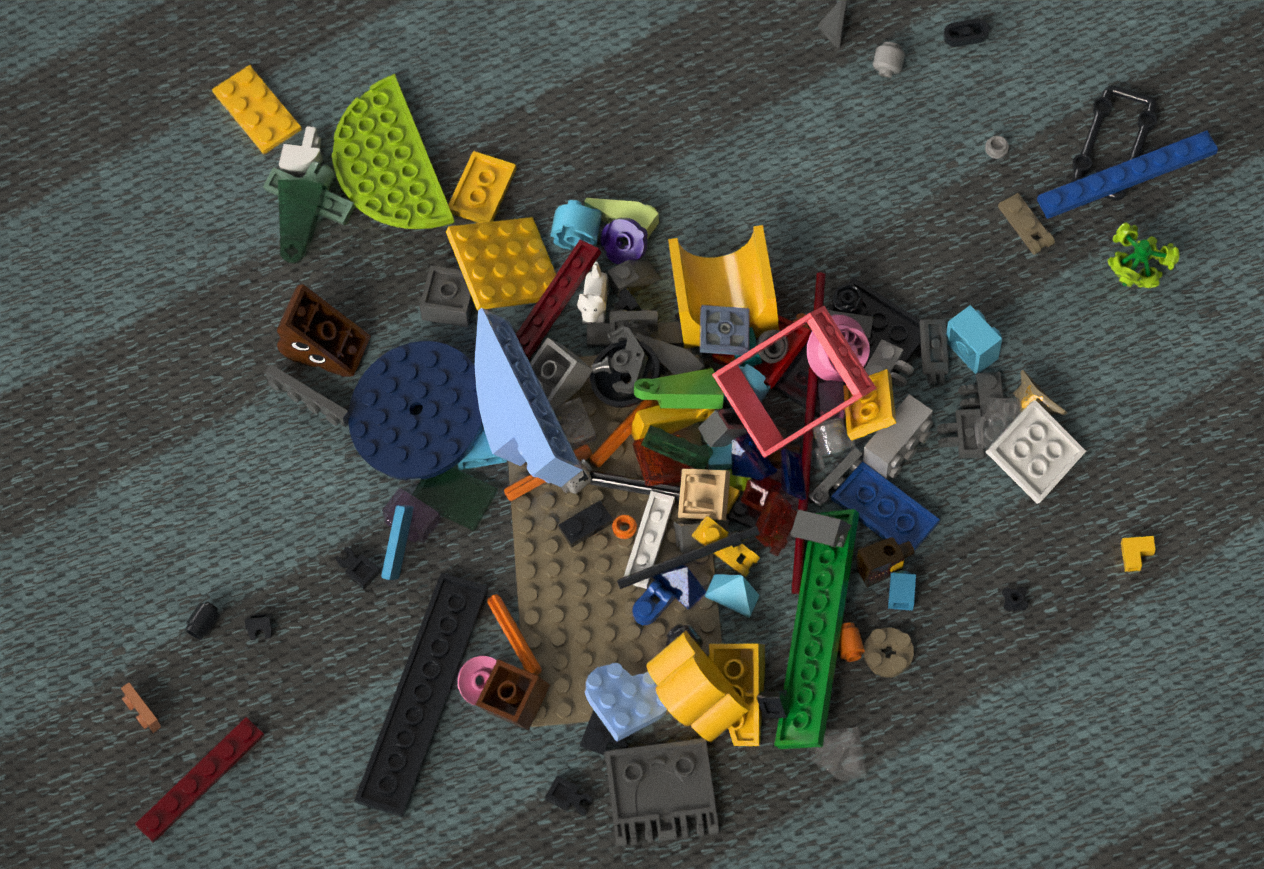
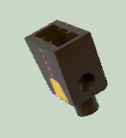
M890 537L859 549L856 569L868 588L889 578L891 573L903 570L905 558L915 554V551L909 540L898 545L896 540Z

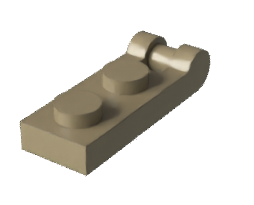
M1019 193L998 204V208L1033 255L1041 252V248L1045 246L1050 247L1055 244L1051 233L1046 231ZM1039 235L1040 239L1035 240L1033 237Z

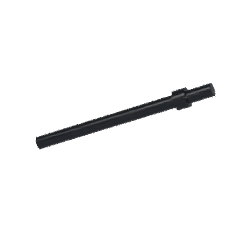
M753 526L740 532L736 530L728 533V537L618 579L619 588L623 589L730 546L734 548L742 545V541L760 535L757 526Z

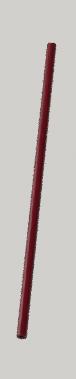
M822 272L816 274L813 311L824 305L826 274ZM810 365L804 427L815 421L818 376L813 372ZM814 428L805 433L803 437L798 510L807 512ZM801 538L795 539L791 594L798 595L803 574L805 539Z

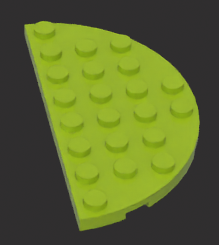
M393 74L371 85L370 90L360 98H355L337 125L334 134L332 161L339 185L347 198L355 204L356 208L372 219L390 226L405 229H429L455 223L396 76Z

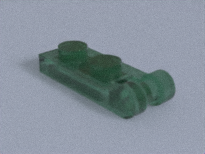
M651 425L641 443V446L695 469H705L708 460L713 454V450L708 445H695L684 438L674 436L661 428Z

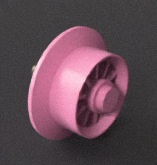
M832 315L831 317L864 367L870 353L869 342L864 330L851 317ZM812 331L807 344V358L811 369L823 380L829 382L844 381Z

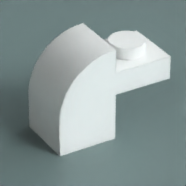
M306 126L302 146L283 145L279 161L281 171L292 176H304L312 162H322L323 158L320 151L321 137H318L316 127Z

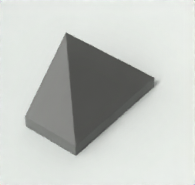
M840 0L818 25L822 33L838 48L841 45L847 0Z

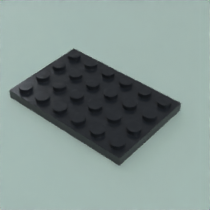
M852 278L848 284L855 285L863 295V301L857 310L844 313L873 317L869 342L870 353L868 361L863 368L865 369L881 340H885L903 349L900 360L907 363L921 345L920 319L855 278ZM832 303V305L828 309L831 311L842 312L836 308L834 303ZM808 341L773 387L805 409L809 373L807 358ZM895 369L893 370V372L897 374L900 373V371H897ZM818 377L815 415L820 418L824 415V398H838L839 403H830L834 406L830 408L831 410L844 403L843 386L846 385L844 381L829 382ZM844 409L838 415H834L825 422L847 435Z

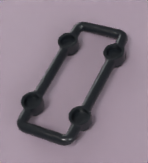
M1108 86L1105 88L1102 96L1094 101L1093 113L1095 115L1082 152L1073 159L1072 168L1074 174L1072 182L1082 179L1083 175L1087 174L1091 169L1092 160L1090 154L1103 118L1111 113V95L1147 105L1146 111H1142L1138 116L1137 125L1139 131L1129 160L1140 156L1148 131L1154 129L1157 116L1155 111L1157 103L1153 97L1118 86ZM1128 188L1108 195L1105 198L1121 200L1126 196Z

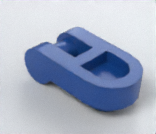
M654 580L633 605L632 614L634 620L640 625L653 623L672 603L676 595L670 590H664L662 584ZM655 595L661 599L657 604L652 601Z

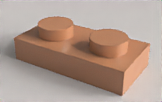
M130 683L124 685L121 688L125 694L122 700L130 711L135 708L139 713L136 719L144 729L149 727L153 733L161 728L156 717Z

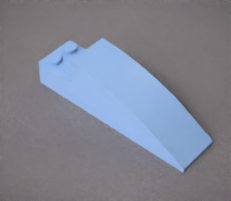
M481 308L478 310L475 377L480 414L492 454L519 466L527 462V470L533 477L541 478L547 483L562 487L582 471L581 465L510 322Z

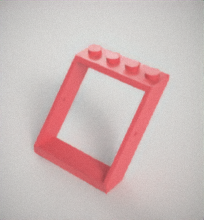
M825 306L807 314L712 374L764 458L877 389ZM808 323L853 397L784 439L740 370L739 365Z

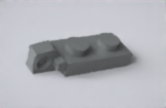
M854 448L809 497L818 506L829 499V489L831 487L836 489L845 480L842 475L848 469L853 472L862 462L859 458L862 453L857 448Z

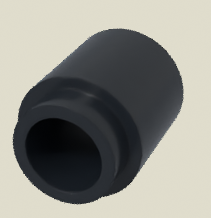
M205 602V604L199 603L187 620L185 631L198 640L208 636L220 617L217 613L218 608L209 602Z

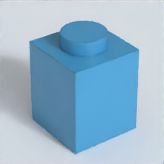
M907 571L891 573L888 609L913 611L916 574H910Z

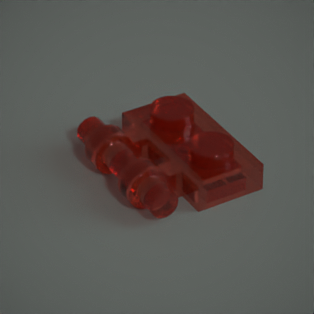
M771 492L755 525L760 533L755 538L765 547H772L770 553L775 556H779L781 550L785 549L788 543L787 537L793 528L797 511L791 509L792 505L779 492Z

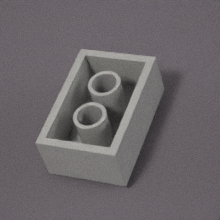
M910 394L895 410L896 424L878 430L864 446L863 462L887 480L890 477L894 479L902 469L900 465L905 459L910 461L917 451L915 447L920 442L924 444L932 433L930 428L933 424V410Z

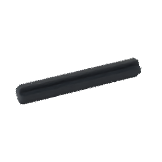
M594 470L590 473L592 479L589 484L646 495H650L651 491L673 496L675 500L680 498L681 486Z

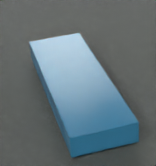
M396 506L381 575L383 579H399L414 510L412 506Z

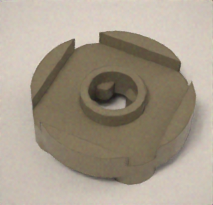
M875 629L864 644V660L868 667L879 676H898L912 664L914 647L911 643V638L908 634L898 629ZM887 647H892V651L896 652V654L886 658L885 653L881 651Z

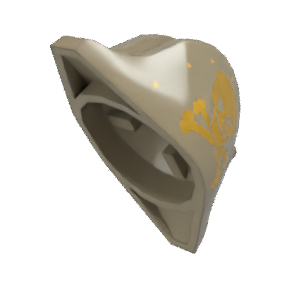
M1021 371V385L1013 392L1016 396V404L1020 412L1031 401L1036 400L1050 415H1066L1068 413L1050 399L1026 371Z

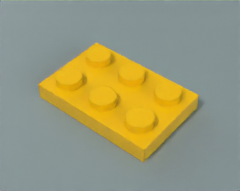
M473 151L448 204L451 213L478 223L493 222L517 170L516 164Z
M888 369L870 375L869 377L877 389L845 408L847 435L851 441L896 424L892 378ZM844 385L843 393L845 402L848 399L852 398L853 395L847 387V385Z

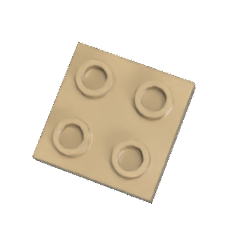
M682 469L678 518L703 520L708 516L712 520L726 521L730 471Z

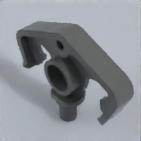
M624 326L607 336L613 344L619 343L621 338H627L626 348L617 351L612 359L610 356H606L602 362L592 364V369L594 373L605 371L611 374L613 373V368L620 373L629 372L632 378L631 381L627 384L619 381L613 384V388L618 393L632 394L634 393V383L643 378L648 357L633 332Z

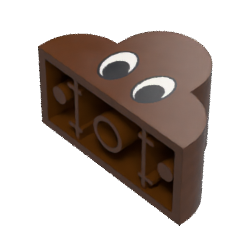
M302 284L295 288L278 325L277 333L280 339L277 343V348L285 357L294 362L311 367L319 366L330 373L343 377H352L357 370L371 336Z

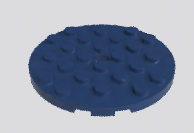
M418 341L404 344L378 358L360 378L349 406V431L358 453L375 470L398 480L407 481L408 479L417 478L423 480L448 471L468 455L473 449L472 445L479 433L482 434L484 428L476 390L475 365L456 348L433 341ZM415 405L423 406V410L419 415H413Z

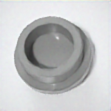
M993 136L986 142L985 151L990 157L998 159L1008 153L1009 145L1003 137Z

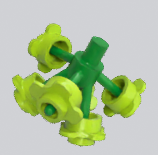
M1127 222L1123 223L1117 229L1116 235L1113 236V241L1115 243L1120 242L1126 247L1133 245L1135 249L1130 255L1117 251L1114 257L1108 259L1109 266L1115 272L1114 274L1120 277L1119 282L1123 286L1132 287L1133 284L1145 288L1159 286V279L1163 276L1162 272L1158 271L1155 267H1150L1148 260L1153 258L1159 259L1161 265L1168 266V269L1172 270L1179 260L1178 247H1173V243H1169L1168 246H1163L1159 251L1155 237L1136 241L1138 238V227L1136 225L1130 226ZM1139 262L1144 263V268L1139 271V274L1135 272Z

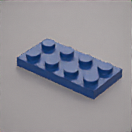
M863 461L831 497V500L844 510L855 509L859 512L858 520L885 540L893 537L898 545L909 540L914 551L940 521L939 518Z

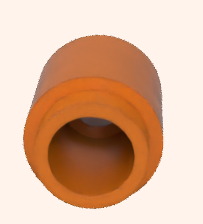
M844 623L841 627L838 650L841 659H846L847 662L857 661L865 653L859 629L855 627L854 623Z

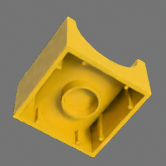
M763 225L753 226L752 237L745 246L734 253L721 257L707 258L693 255L681 247L678 238L668 239L684 349L700 346L701 305L749 308V328L753 327L756 338L767 330H779L776 296Z

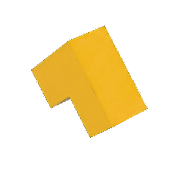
M1154 536L1122 538L1121 548L1125 572L1141 571V556H1152L1155 554Z

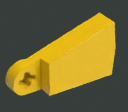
M659 405L637 411L633 420L632 437L638 448H642L694 423L705 421L715 410L719 409L660 408Z

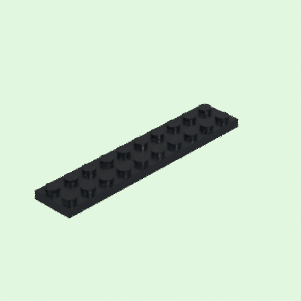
M440 574L354 799L355 803L401 818L404 817L486 598L488 586L448 574Z

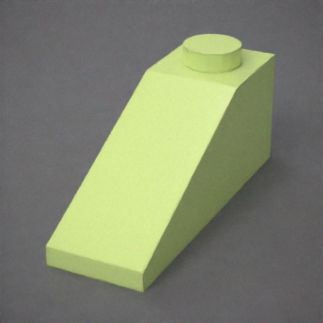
M586 198L584 201V206L600 210L602 214L601 221L607 224L617 218L626 217L635 220L641 227L647 230V239L659 224V213L650 205L645 206L635 201Z

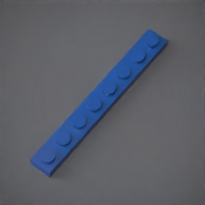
M1204 131L1040 194L1037 197V201L1046 218L1049 219L1215 155L1218 148L1209 132Z

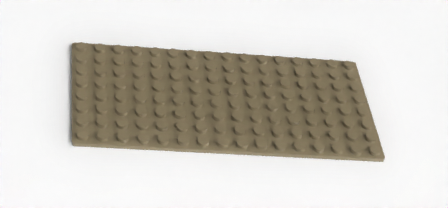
M598 355L578 358L592 368V364ZM589 375L580 390L555 409L554 413L572 449L575 450L587 444L593 454L639 404L626 408H616L603 403L592 390ZM699 422L694 423L642 448H638L631 433L601 467L594 466L590 462V458L586 461L592 468V471L650 480L649 475H654L655 470L659 471L660 469L659 474L655 473L656 478H661L662 475L663 479L650 481L681 486L682 469L704 470L701 434L698 429L700 425ZM508 461L510 485L530 475L527 470V462L519 466ZM545 482L511 501L520 632L542 669L541 673L537 676L550 684L531 727L589 722L594 709L589 704L585 695L588 675L597 667L610 665L611 663L620 664L631 676L648 672L647 663L666 648V641L668 639L666 635L678 624L683 626L691 625L703 639L701 649L708 658L709 644H722L718 603L704 597L715 574L713 553L651 577L648 587L654 580H657L662 584L664 590H670L676 596L653 623L640 625L633 618V605L647 589L634 585L620 589L617 580L624 577L650 495L588 484L578 493L573 494L571 492L565 493L559 486ZM679 500L674 502L655 565L684 554L681 552L680 547L676 545L674 522L692 519L678 518ZM598 501L602 502L613 518V521L621 515H629L636 521L637 531L631 538H618L613 533L611 524L574 547L570 546L558 526ZM623 525L620 527V529L626 531L629 529V527L627 525ZM656 595L652 598V601L656 604L661 600ZM667 710L665 715H670L671 713Z

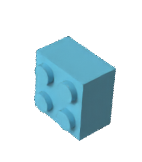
M970 305L948 321L946 332L948 346L975 374L982 372L999 359L1002 336L995 327H991L986 322L984 315L979 310L975 311Z

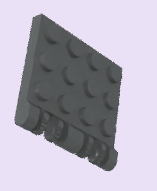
M704 738L605 751L617 847L627 846L624 826H629L631 845L637 844L638 836L635 831V825L645 824L647 843L653 842L651 823L654 822L657 823L659 841L677 839L675 820L680 819L682 838H688L689 828L686 818L696 817L698 836H704L702 816H706L709 835L719 834L707 743Z

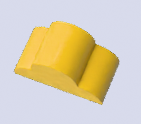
M684 631L646 665L649 674L657 684L656 693L666 709L680 723L685 726L691 725L701 737L709 742L715 740L751 709L687 631Z

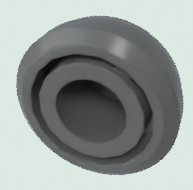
M772 329L763 332L757 339V346L780 331ZM787 336L758 353L760 358L768 363H776L782 360L789 348Z

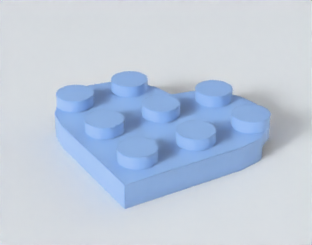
M611 663L610 665L597 667L587 677L586 698L616 742L658 721L667 712L666 707L656 693L657 684L649 672L631 676L620 664Z

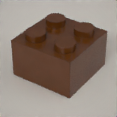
M497 659L475 705L495 717L529 731L550 684L537 675Z

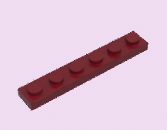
M581 239L579 240L516 333L528 360H530L586 274L602 253L599 248Z
M245 717L138 820L135 826L154 843L264 736L263 732Z

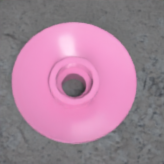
M476 656L462 666L458 675V688L460 694L468 703L476 704L496 663L495 659L488 656ZM477 676L482 678V682L479 685L475 682Z

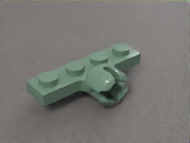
M314 161L310 164L305 175L302 178H297L273 167L263 185L264 190L339 224L346 225L355 208V204L329 192V188L336 177L332 168L325 164L320 166L321 162Z

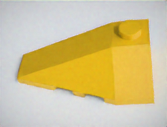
M709 644V659L751 708L728 728L733 745L760 746L762 712L757 696L760 692H764L765 644Z

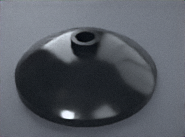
M622 340L619 343L606 347L597 356L594 363L602 362L606 356H610L612 359L617 351L626 348L627 340ZM638 341L648 357L643 378H660L661 369L657 355L647 344ZM614 368L611 374L605 371L591 372L590 383L592 390L603 403L616 408H626L644 401L637 398L634 393H618L613 388V384L619 381L627 384L628 380L631 379L629 372L620 373Z

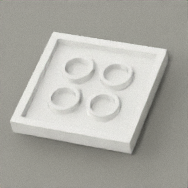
M1033 400L985 452L1038 504L1083 456L1086 450L1036 400Z

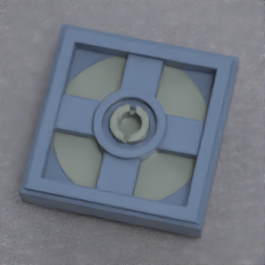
M701 305L700 352L744 355L749 351V308Z

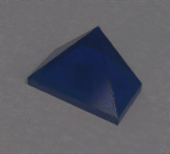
M748 433L732 441V475L763 480L777 472L768 458L763 457Z
M784 448L781 450L782 489L789 495L805 500L807 498L801 456Z
M685 565L653 576V579L660 582L666 591L670 590L675 594V599L688 610L706 594L705 589Z

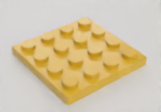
M533 217L449 226L446 230L477 310L481 308L491 309L537 303L556 275Z

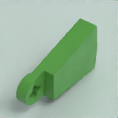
M712 368L654 379L643 378L634 383V395L637 398L657 400L660 408L723 409L724 394L712 375L715 373Z

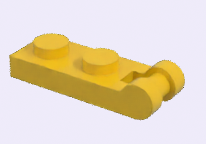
M706 516L691 536L705 546L728 537V532L710 517ZM743 544L734 548L730 546L713 553L737 573L743 575L744 578L750 573L749 569L753 563L756 564L760 559L757 554ZM740 554L745 556L741 564L736 561Z

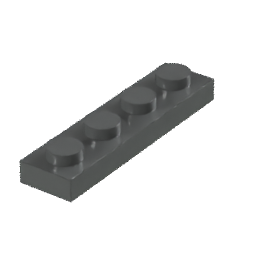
M270 364L266 369L265 373L268 384L278 391L283 389L288 392L287 395L295 402L303 401L307 404V408L315 414L323 413L331 424L347 426L350 417L348 410Z

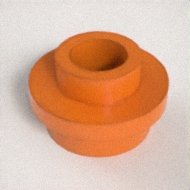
M621 515L613 521L612 530L618 538L628 539L636 533L637 524L633 517ZM623 525H627L629 529L623 531L620 529V527Z

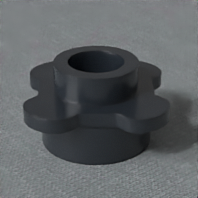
M1024 587L1003 589L1002 596L1005 597L1004 609L1009 612L1012 610H1026L1028 608V602L1025 598L1027 590Z

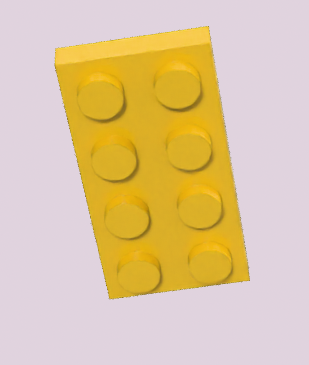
M250 65L212 89L215 96L263 154H266L302 130L301 126Z

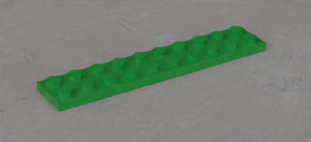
M855 509L815 513L840 519L852 526L843 547H832L809 540L807 543L784 690H787L790 696L788 704L790 713L787 718H779L774 746L779 749L823 747L859 512Z

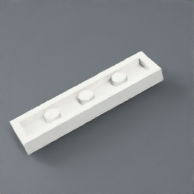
M651 491L624 577L655 565L675 497ZM650 578L633 585L647 589Z

